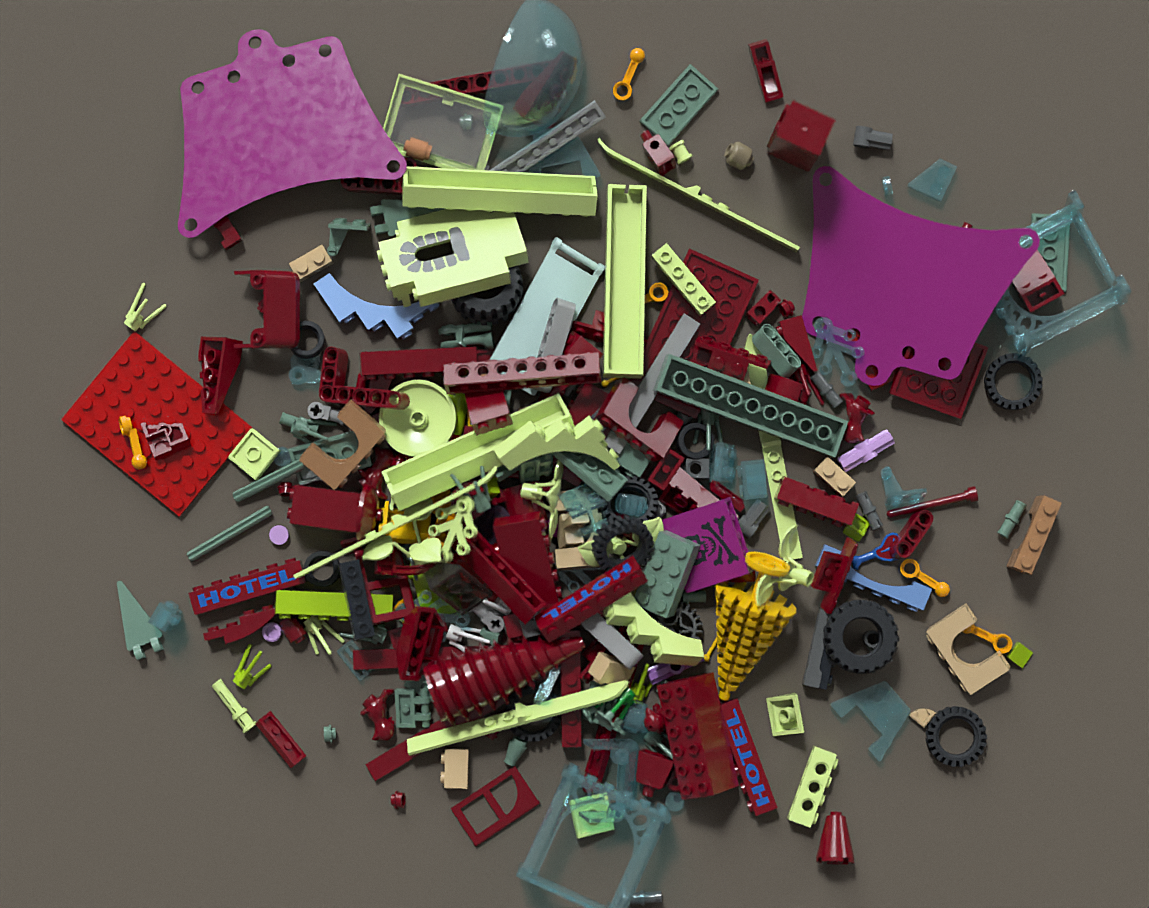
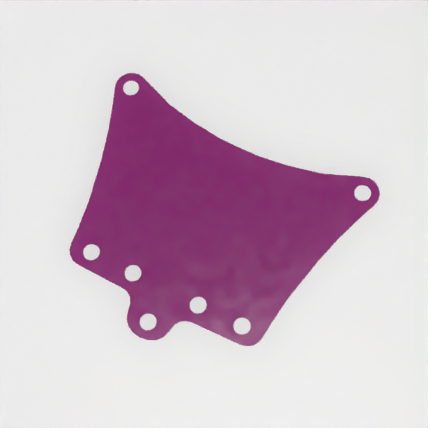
M260 29L251 30L240 38L238 42V56L233 63L188 77L182 82L180 87L184 119V175L178 230L184 237H196L231 212L279 191L331 179L363 177L393 180L402 177L407 169L405 158L386 134L369 106L353 74L343 45L336 37H324L282 48L275 44L272 36L267 31ZM254 36L261 39V45L257 49L249 46V40ZM325 44L329 45L332 49L331 54L327 57L319 54V48ZM289 54L295 57L294 65L291 67L284 66L283 58ZM231 71L239 72L240 79L238 82L231 83L228 81L227 76ZM198 81L204 84L203 92L200 94L192 92V85ZM391 160H396L400 164L399 170L395 173H391L387 169V164ZM190 218L197 221V227L193 231H188L184 227L185 221Z
M830 166L818 168L812 180L814 205L813 246L809 284L802 314L806 332L851 349L856 357L855 373L862 382L868 385L876 386L883 384L897 367L911 368L944 379H954L959 376L978 335L997 303L1017 274L1037 251L1040 244L1039 235L1031 228L984 230L963 228L923 219L905 213L860 190ZM823 173H829L832 176V182L828 186L821 185L819 181ZM1029 235L1032 238L1033 244L1030 248L1025 249L1020 246L1019 240L1022 236ZM817 316H821L825 320V325L822 329L813 327L812 321ZM852 328L860 331V338L857 341H851L847 336L848 331ZM911 346L914 348L915 355L912 359H905L902 356L904 347ZM941 358L950 359L951 367L949 370L942 371L939 368L938 362ZM869 365H875L878 368L879 372L875 378H869L866 375V368Z

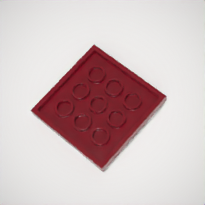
M975 342L960 375L954 379H944L911 368L899 367L889 393L961 419L989 347ZM907 346L903 357L905 359H912L915 355V350L913 347ZM945 357L941 358L938 366L942 371H947L951 367V361Z

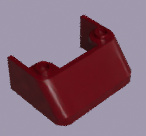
M275 270L234 271V275L250 277L251 285L255 289H264L263 328H256L252 331L250 344H234V348H295L300 340V278L298 274L292 271Z

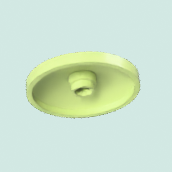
M410 380L392 389V391L406 393L410 398V404L405 410L380 408L379 424L386 429L384 434L386 436L385 440L392 448L404 455L416 457L450 441L456 428L457 415L454 403L445 390L437 384L426 380Z

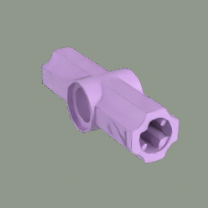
M883 430L871 439H866L854 446L852 450L838 457V463L844 472H847L860 463H865L874 458L879 452L895 444L888 430Z

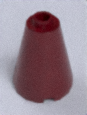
M830 812V815H827L816 855V863L822 864V861H827V864L849 865V862L854 864L855 859L846 816H842V812Z

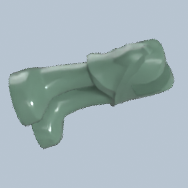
M478 321L477 324H448L442 326L438 330L439 336L454 334L455 340L441 342L440 346L441 348L483 345L487 350H495L492 332L464 337L466 333L492 331V322H487V326L481 325V322Z

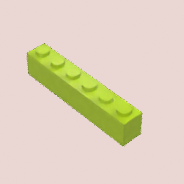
M276 591L275 614L279 615V618L290 619L291 615H299L298 619H310V616H318V620H329L330 617H337L338 621H349L344 593ZM371 594L376 615L392 612L393 595Z

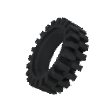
M624 515V520H622L621 516H616V522L611 518L608 520L610 525L607 526L605 522L601 525L604 529L603 531L599 528L597 529L596 533L598 536H593L594 542L591 544L592 552L600 567L606 570V572L631 556H634L638 564L641 563L644 566L647 564L645 558L650 560L652 557L650 552L654 551L653 537L642 520H637L634 516L630 519L628 515ZM630 532L639 537L638 547L631 555L620 559L607 555L609 542L618 534Z
M958 706L946 707L943 710H939L927 724L928 728L925 732L927 747L938 761L946 765L963 767L964 765L972 764V761H976L978 756L984 752L983 748L987 744L985 743L987 739L986 727L983 725L982 719L967 708ZM963 719L973 730L974 738L972 745L961 754H950L940 745L939 731L948 720Z

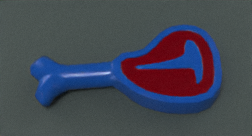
M894 532L889 533L883 538L880 546L863 555L854 556L852 560L853 568L858 570L863 562L874 558L882 561L899 560L893 558L890 554V546L898 534ZM900 545L899 548H898V551H899V553L902 555L903 552H904V549H903V547Z

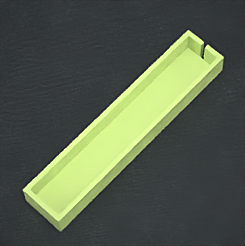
M407 167L402 180V205L409 208L427 207L429 209L446 208L448 210H485L487 212L504 211L506 213L523 212L526 214L542 213L545 215L562 214L564 216L581 215L587 217L595 216L597 188L595 176Z
M608 184L606 202L603 377L641 379L643 376L647 186L629 185L627 194L624 193L626 185Z
M555 394L511 414L513 425L476 435L475 431H472L382 471L398 510L408 508L456 486L451 478V474H454L462 484L465 481L480 476L481 466L484 467L486 473L492 470L494 466L498 468L504 465L499 460L494 448L530 420L535 426L539 424L543 430L559 418L564 423L569 422L574 428L575 425L560 394Z

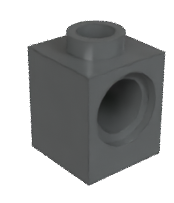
M685 459V463H682V469L694 479H708L709 459ZM697 463L700 466L701 470L698 474L691 473V464Z

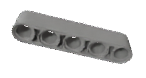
M560 298L554 300L537 357L562 355L574 316L575 303ZM552 386L536 387L531 389H535L544 393H549L552 389Z
M598 613L580 623L630 670L644 656L615 628L607 624L606 620Z

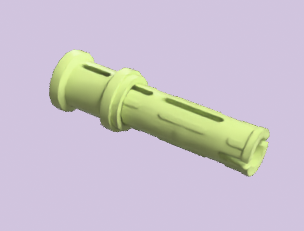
M222 679L211 686L233 714L232 719L241 726L243 734L256 725V721H253L247 713L248 710L245 707H241Z

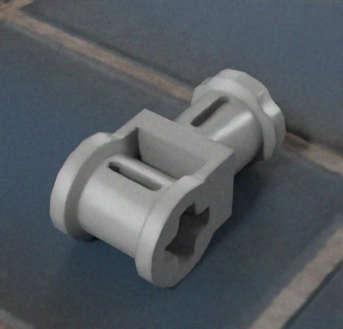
M313 402L309 405L308 414L311 419L338 422L343 426L344 423L337 417L341 411L340 409L331 408L319 402ZM318 406L322 412L314 416L311 410Z
M479 597L476 598L468 611L474 612L479 616L490 631L497 633L503 630V614L495 611L490 606L487 607L481 602ZM492 620H494V621L499 620V623L495 622V623L493 624V623H492Z

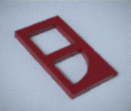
M395 547L396 565L405 566L401 551ZM364 550L354 551L355 560L359 559L372 624L404 619L415 609L408 577L397 576L368 582L362 561ZM399 585L405 609L376 615L370 591Z
M513 766L451 807V810L467 832L474 846L477 847L538 806L540 801L536 798L516 766ZM512 775L517 787V800L513 809L506 815L489 789ZM483 794L499 820L477 834L461 808Z

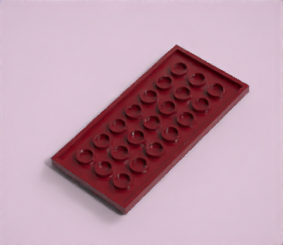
M689 248L683 263L716 303L703 315L699 316L678 289L672 285L647 340L646 347H644L643 376L641 379L630 378L629 381L637 387L639 386L683 314L699 322L700 325L679 358L707 368L712 351L696 346L695 341L698 336H708L715 342L730 344L759 279ZM657 393L653 399L694 419L697 418L701 410L660 393Z

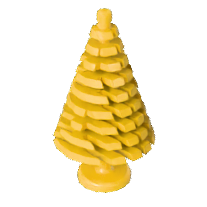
M761 552L746 553L745 563L750 568L758 571L755 584H752L747 592L743 591L747 582L735 583L733 587L728 586L729 581L716 584V615L719 616L716 620L718 630L717 652L719 653L717 655V662L721 663L718 666V675L721 676L718 678V686L722 688L719 692V699L723 701L729 700L730 692L738 689L739 683L743 682L747 677L745 673L752 671L753 665L759 662L761 656L768 650V646L773 644L775 641L773 636L778 637L782 629L789 623V619L793 618L796 614V607L793 603H791L789 608L784 607L787 602V598L779 594L774 602L770 601L774 591H772L770 597L761 606H757L756 590L761 578L764 575L784 577L790 572V566L773 555Z

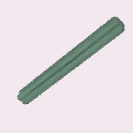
M298 459L233 492V497L235 501L240 502L308 467Z
M263 507L187 552L189 560L194 561L271 516L273 513L270 507Z

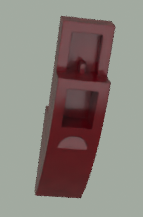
M273 605L262 607V611L255 613L254 609L244 611V616L239 617L240 625L236 621L227 623V628L219 629V626L207 628L208 632L203 633L204 640L224 636L225 644L247 637L261 629L275 617V608H273Z

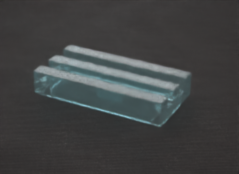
M351 639L338 649L337 653L359 681H361L375 669H369L368 671L360 669L364 673L363 675H360L356 669L353 670L352 663L342 652L346 650L353 659V653L348 647L351 645L355 650H360Z
M559 666L558 670L553 668L547 673V680H542L534 698L536 704L540 705L541 702L543 703L548 698L561 670Z

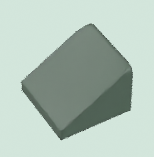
M486 625L480 631V635L490 640L491 645H493V638L500 645L504 630L495 633L490 631Z

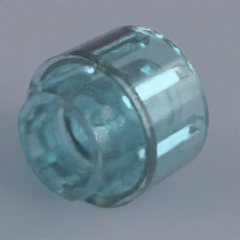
M634 700V703L623 718L621 728L624 732L634 735L648 732L644 726L645 712L648 704Z

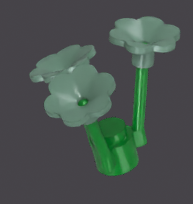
M627 687L616 698L619 702L611 711H608L605 715L598 711L594 715L599 724L610 731L614 729L625 735L621 725L625 714L634 703L633 699L636 697V694ZM606 702L582 708L583 713L591 724L593 723L591 714L596 712V709ZM621 705L625 706L619 718L617 717L612 722L611 719L614 717V713Z

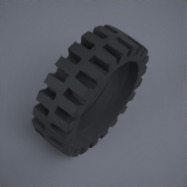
M1018 353L1002 355L990 364L985 373L984 388L987 396L1000 408L1006 410L1023 409L1031 405L1040 394L1043 381L1041 370L1037 367L1036 362H1033L1026 355ZM1006 364H1020L1031 375L1032 385L1030 391L1020 400L1012 401L1005 399L998 393L995 387L996 373Z
M625 476L628 481L615 495L626 490L642 493L647 498L649 505L646 513L637 518V520L640 519L644 522L656 519L658 497L655 489L651 488L649 482L645 483V480L642 478L639 481L636 476H633V479H630V476ZM602 497V515L606 523L610 525L609 519L612 518L614 522L617 521L616 515L611 509L612 499L608 502Z
M535 684V690L529 685L522 688V697L529 694H538L547 700L558 698L553 691L542 685ZM515 692L509 697V705L506 703L505 712L515 710V704L521 699ZM562 714L552 716L548 726L540 731H526L520 726L509 729L520 739L531 742L541 741L551 736L557 730Z

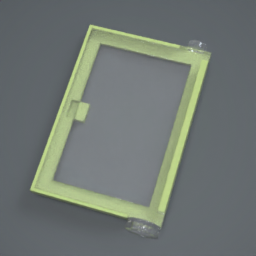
M398 74L383 129L402 156L409 157L406 156V151H403L406 140L410 141L411 137L429 142L428 144L433 146L429 160L418 161L446 169L489 171L490 166L486 164L504 106Z

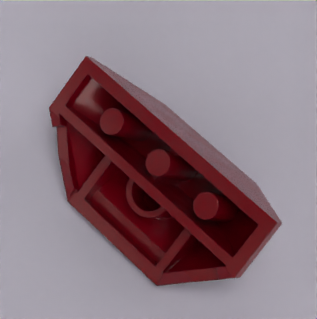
M417 606L404 618L396 651L400 680L419 681L424 674L423 667L432 665L437 661V653H439L445 624L434 607Z

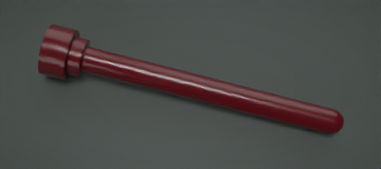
M975 486L968 487L967 490H964V493L887 511V516L892 518L966 500V502L970 501L971 503L978 501L977 490Z

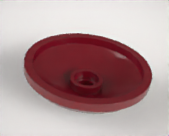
M365 484L359 501L356 522L358 541L366 539L365 535L375 530L378 521H381L383 516V509H380L378 495L371 484Z

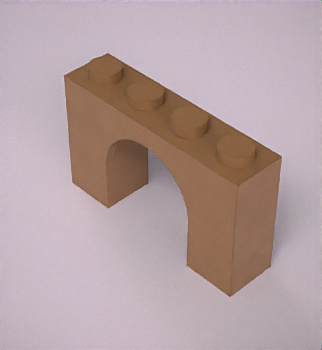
M351 399L338 413L337 417L357 435L359 446L356 452L348 458L336 459L326 454L312 442L299 459L334 490L338 486L341 488L348 479L346 477L350 472L354 474L360 467L359 462L363 458L367 459L372 454V447L376 443L380 445L386 438L384 435L386 429Z
M1045 495L1035 497L1029 514L1032 515L1029 529L1019 548L1013 549L1006 567L1022 574L1033 573L1062 504L1061 502Z

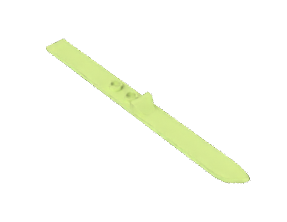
M600 138L597 139L605 153L612 158L795 252L799 250V246L729 211V207L725 204L719 203L717 205L712 202L711 197L702 194V196L698 195L701 187L696 185L684 188L614 152Z
M749 334L744 349L753 355H762L752 342L753 335ZM749 364L748 371L751 385L765 390L768 382L766 369ZM759 431L779 540L781 541L784 533L791 526L796 525L793 506H782L778 504V500L774 499L781 478L787 477L781 440ZM799 536L795 550L790 554L792 559L803 558Z
M496 466L483 479L477 482L479 487L492 479L497 472ZM474 484L411 516L402 514L392 516L394 524L390 522L382 526V531L376 533L374 530L366 534V539L293 575L294 578H301L475 490Z
M628 681L606 684L530 706L516 703L515 710L407 739L408 754H417L611 701L619 697L627 688Z

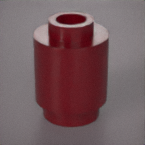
M291 615L290 619H284L280 622L281 630L290 643L295 642V644H298L305 639L304 634L307 632L293 615Z

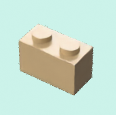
M323 245L289 263L293 272L298 274L300 282L334 264Z
M828 456L813 470L840 497H843L856 483Z
M599 652L588 672L594 676V681L603 685L604 683L611 684L625 680L628 681L635 667L630 670L616 656Z
M446 748L445 752H441V764H445L444 772H441V783H444V788L467 789L469 748Z

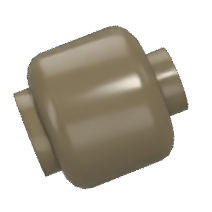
M738 141L733 144L730 143L724 154L726 162L739 170L744 169L746 166L749 167L754 160L752 149Z

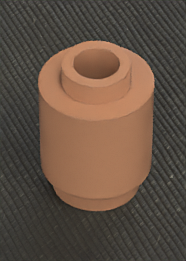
M411 137L410 141L406 140L403 151H406V156L423 161L424 159L429 160L433 146L429 145V142Z

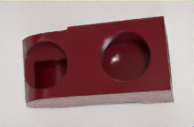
M227 216L213 224L223 235L225 240L221 244L226 250L243 241Z
M769 290L745 314V317L758 327L775 309L781 299L773 291Z

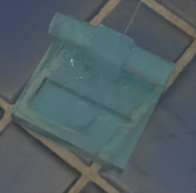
M714 443L711 457H709V482L714 479L716 482L732 483L736 474L735 468H733L734 460L737 457L735 445Z

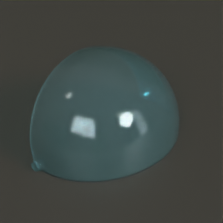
M526 0L516 13L505 35L493 67L484 105L485 133L489 135L495 132L504 136L522 137L541 132L553 125L564 115L578 92L584 68L582 42L575 25L568 15L548 0Z

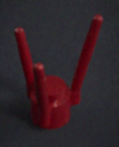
M801 364L789 379L796 380L798 383L802 382L807 396H810L809 387L806 382L808 380L820 404L824 405L819 391L810 379L809 370H806L805 364Z

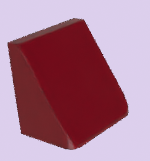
M357 537L341 540L340 543L344 550L360 541L357 540ZM363 546L354 551L363 550Z

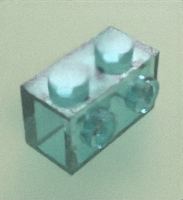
M171 600L160 602L148 623L164 632L171 631L172 627L177 626L182 619V616H180L182 611L178 609L179 605Z

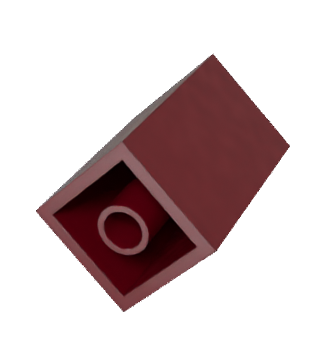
M295 485L294 489L291 488L290 500L293 501L292 508H288L287 519H290L289 523L356 532L361 494Z

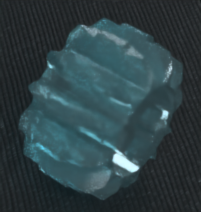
M620 493L617 495L615 510L621 514L643 516L647 510V498L640 495Z

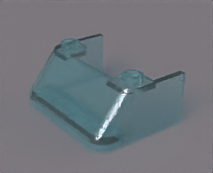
M583 739V743L593 750H611L610 757L614 763L618 764L616 802L610 804L607 811L579 812V816L589 823L620 822L632 815L636 809L638 784L636 773L640 747L632 739Z

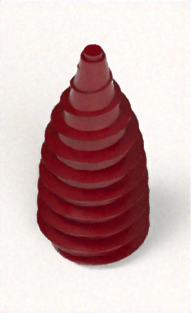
M524 635L522 643H513L508 636L507 645H499L493 638L492 648L485 649L479 642L478 651L471 652L465 645L464 655L457 656L451 649L450 659L443 660L437 653V663L425 666L423 670L441 722L448 720L456 727V717L462 715L469 722L470 712L474 710L482 717L484 706L489 705L496 711V702L499 699H503L509 705L510 694L515 692L522 698V688L526 685L535 690V680L539 677L547 680V673L553 668L558 670V665L580 653L585 648L582 637L578 638L577 636L555 639L550 643L547 640H541L539 636L537 641L528 642Z

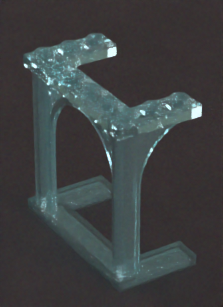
M1076 190L1068 193L1064 208L1025 228H1031L1036 231L1039 239H1042L1074 223L1109 289L1060 314L1038 316L1018 306L1007 288L997 303L995 311L999 319L1003 318L1006 325L1004 328L1007 334L1013 336L1015 341L1013 342L1014 347L1023 356L1030 353L1031 348L1117 304L1119 306L1126 304L1132 292L1123 275L1115 276L1083 219L1084 205ZM1024 235L1019 240L1022 248L1033 243L1029 235ZM1008 296L1010 300L1005 301L1004 297ZM1014 311H1018L1020 313V317L1018 318L1017 322L1016 314L1013 315ZM1025 317L1031 320V326L1028 330L1024 325H1020ZM1036 321H1041L1043 324L1038 325L1039 328L1035 329Z
M571 762L569 765L564 764L561 771V776L563 777L524 863L520 862L517 868L516 876L585 908H628L665 824H669L672 818L668 806L657 802V805L653 803L651 805L650 801L643 798L639 801L633 798L634 794L623 790L621 793L615 790L616 786L608 782L604 784L597 782L598 778L593 775H582L580 766ZM579 787H583L587 791L588 796L584 801L580 800L576 792ZM591 789L595 795L599 794L598 799L591 797ZM571 795L576 801L575 805L568 804L572 800L569 799ZM615 800L616 804L611 805L610 801ZM587 804H603L620 812L628 821L634 837V849L631 859L611 903L607 902L606 906L538 875L564 818L576 808ZM627 808H630V811L638 810L632 815L626 813ZM638 815H645L647 817L646 823L640 826L635 825L633 820ZM646 829L645 833L642 832V837L637 835L638 830Z

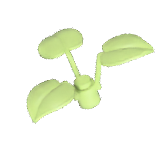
M559 460L555 467L554 479L551 482L535 483V485L523 483L521 498L532 500V503H536L550 511V540L558 523V509L556 507L563 476V463ZM553 486L548 493L543 492V488L540 487ZM542 496H547L550 507L537 499L541 500Z
M428 498L406 508L404 515L411 516L433 505L432 499ZM431 512L413 520L418 543L412 544L409 547V552L396 542H392L391 536L384 535L367 545L363 553V560L375 561L384 559L391 554L394 546L406 554L407 558L411 557L415 565H423L427 562H441L442 545L440 540L429 538L421 542L417 527V520H425Z
M660 517L643 522L650 531L654 544L659 531L664 530ZM633 533L632 537L635 541L633 542L626 537L621 538L618 534L609 542L607 555L615 553L620 558H624L623 553L626 551V543L637 547L639 537ZM593 540L577 547L588 565L592 567L600 566L592 552L591 544L594 542ZM638 588L631 592L633 597H635Z
M798 525L791 526L784 533L779 545L780 557L784 558L786 556V563L790 566L789 574L779 577V579H771V576L764 575L759 581L756 590L757 606H761L770 597L773 591V584L778 582V588L781 591H785L796 584L806 587L811 585L814 573L803 569V565L798 564L790 557V554L797 545Z

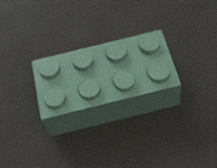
M668 530L659 531L653 547L654 551L651 552L652 557L648 560L644 571L648 582L638 587L634 597L637 603L642 608L665 618L673 617L701 545Z

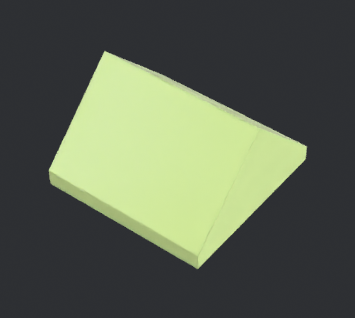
M796 693L766 698L773 736L804 733L799 700Z

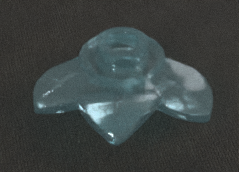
M295 354L291 357L289 379L293 384H316L320 382L321 371L318 370L320 365L319 355L311 359H302ZM297 373H302L300 379H296L295 375Z

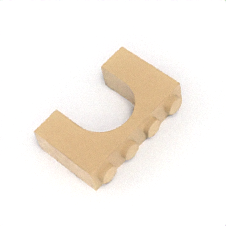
M592 488L560 491L556 507L558 514L580 513L581 515H588L591 535L587 542L592 541L594 535L598 536L596 531L599 528V524L602 523V513L598 512L597 505H600V495L597 494L593 498L592 494L595 490ZM577 547L555 549L556 569L558 571L595 568L586 563Z
M965 603L930 626L926 631L928 633L926 636L932 645L935 643L939 649L937 652L941 659H946L950 666L948 668L954 676H958L962 689L972 695L1009 671L1010 665L1000 650L977 664L966 663L958 658L953 648L954 638L977 620L972 610Z

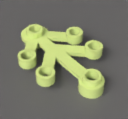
M460 496L453 506L437 508L435 515L438 519H446L448 515L457 513L456 517L449 522L440 525H430L428 528L430 536H439L442 532L450 530L441 549V562H438L441 565L452 562L453 554L451 547L456 535L459 542L457 546V553L459 555H467L470 552V546L467 544L466 537L474 538L477 536V529L474 526L471 515L475 503L469 496ZM463 519L465 520L467 526L464 530L462 526Z

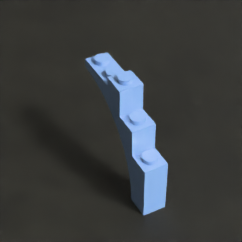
M330 273L314 283L340 323L345 322L346 324L355 318L354 314L357 313L369 331L373 330L375 332L384 326L382 323L386 321L398 340L400 338L404 340L413 334L411 331L414 328L410 322L414 321L416 323L424 317L423 313L428 310L432 312L440 306L438 303L421 307L419 302L413 303L408 307L403 305L383 306L369 303L346 291Z

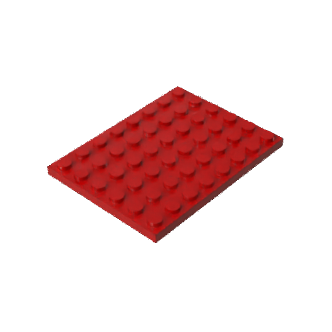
M136 331L129 336L61 419L179 517L222 467L228 456L247 432L253 428L224 403H222L218 414L202 413L201 390L203 386ZM121 416L130 417L132 429L136 428L142 455L147 459V465L143 469H136L132 466L131 461L134 456L129 437L127 435L123 436L120 430L119 417ZM146 422L147 425L182 423L191 446L155 460L141 423Z

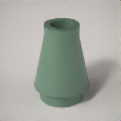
M513 736V739L509 741L504 762L515 766V763L527 749V741Z

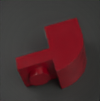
M770 374L765 390L806 405L809 396H807L803 384Z

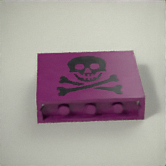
M730 497L662 520L664 530H668L701 545L684 588L686 593L755 571L745 563V556L749 551Z

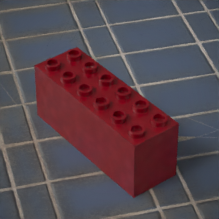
M792 100L790 105L786 103L766 146L770 148L768 154L809 172L818 159L836 120Z
M714 673L684 677L657 685L682 800L711 796L739 786Z

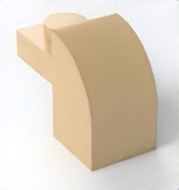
M570 513L559 516L557 531L559 549L574 548L584 543L582 527L589 523L588 515Z

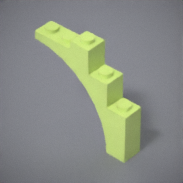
M590 416L574 428L569 422L564 423L559 418L545 430L539 424L535 426L530 420L494 448L499 460L509 470L536 456L560 451L581 452L592 455L604 461L613 470L620 466L617 461L618 454L613 448L610 450L607 448L608 443L605 441V436L602 432L603 426L598 420L594 421Z
M631 592L603 610L607 624L628 626L627 634L629 635L630 643L651 645V653L655 663L696 666L704 658L701 640L685 637L660 625L642 609Z

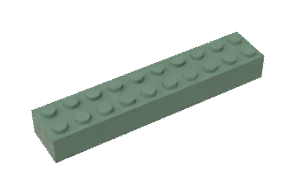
M666 354L653 389L657 393L828 457H836L848 424L847 420L671 354Z

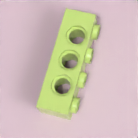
M667 243L651 256L652 260L699 316L715 305L716 301Z
M813 745L787 817L789 820L810 828L812 824L816 823L819 815L816 813L817 808L822 806L825 795H823L825 787L828 788L831 783L832 777L829 775L832 769L835 770L838 763L837 754ZM818 764L825 765L824 773H816L815 768ZM812 782L819 784L816 792L809 791V785ZM806 800L812 802V807L809 810L802 808V804Z

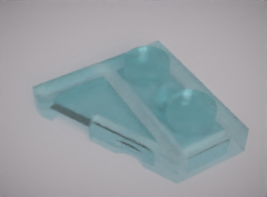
M939 159L909 182L907 187L941 202L957 166Z

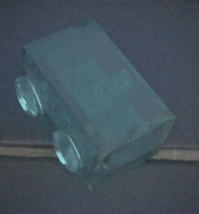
M764 459L741 461L740 466H737V475L742 480V485H739L740 497L743 496L744 500L768 498Z

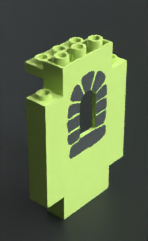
M444 209L398 221V230H395L396 238L378 242L380 250L377 251L379 262H384V265H381L383 276H388V280H385L387 290L392 291L393 297H397L398 301L402 300L404 307L411 306L409 297L411 293H413L414 299L419 300L420 306L423 307L510 284L508 268L529 263L527 250L514 212L506 213L504 211L490 213L485 210ZM451 242L454 251L452 255L424 262L415 258L419 250Z

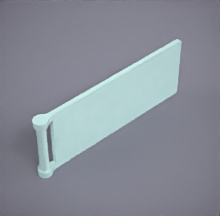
M556 237L490 360L498 361L509 358L537 357L554 300L560 298L575 303L573 323L578 317L597 279L604 271L605 266L601 263L597 264L562 243V240ZM556 250H561L593 269V275L555 254ZM531 388L522 389L531 395H535L538 391Z

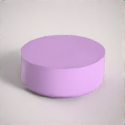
M277 525L270 530L269 537L273 543L280 545L287 542L289 532L286 527Z
M271 622L263 627L262 635L265 640L274 642L281 637L282 630L280 625Z

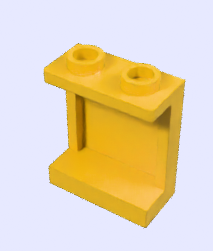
M385 501V507L381 508L383 509V523H379V532L383 530L382 526L390 522L394 524L392 516L397 514L404 515V511H399L398 508H393V511H391L389 501ZM431 514L425 520H417L421 542L429 536L428 528L431 524ZM413 521L386 534L391 536L392 542L403 544L418 543Z

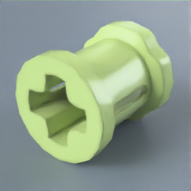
M684 140L669 147L670 151L676 156L678 165L693 157L685 148Z

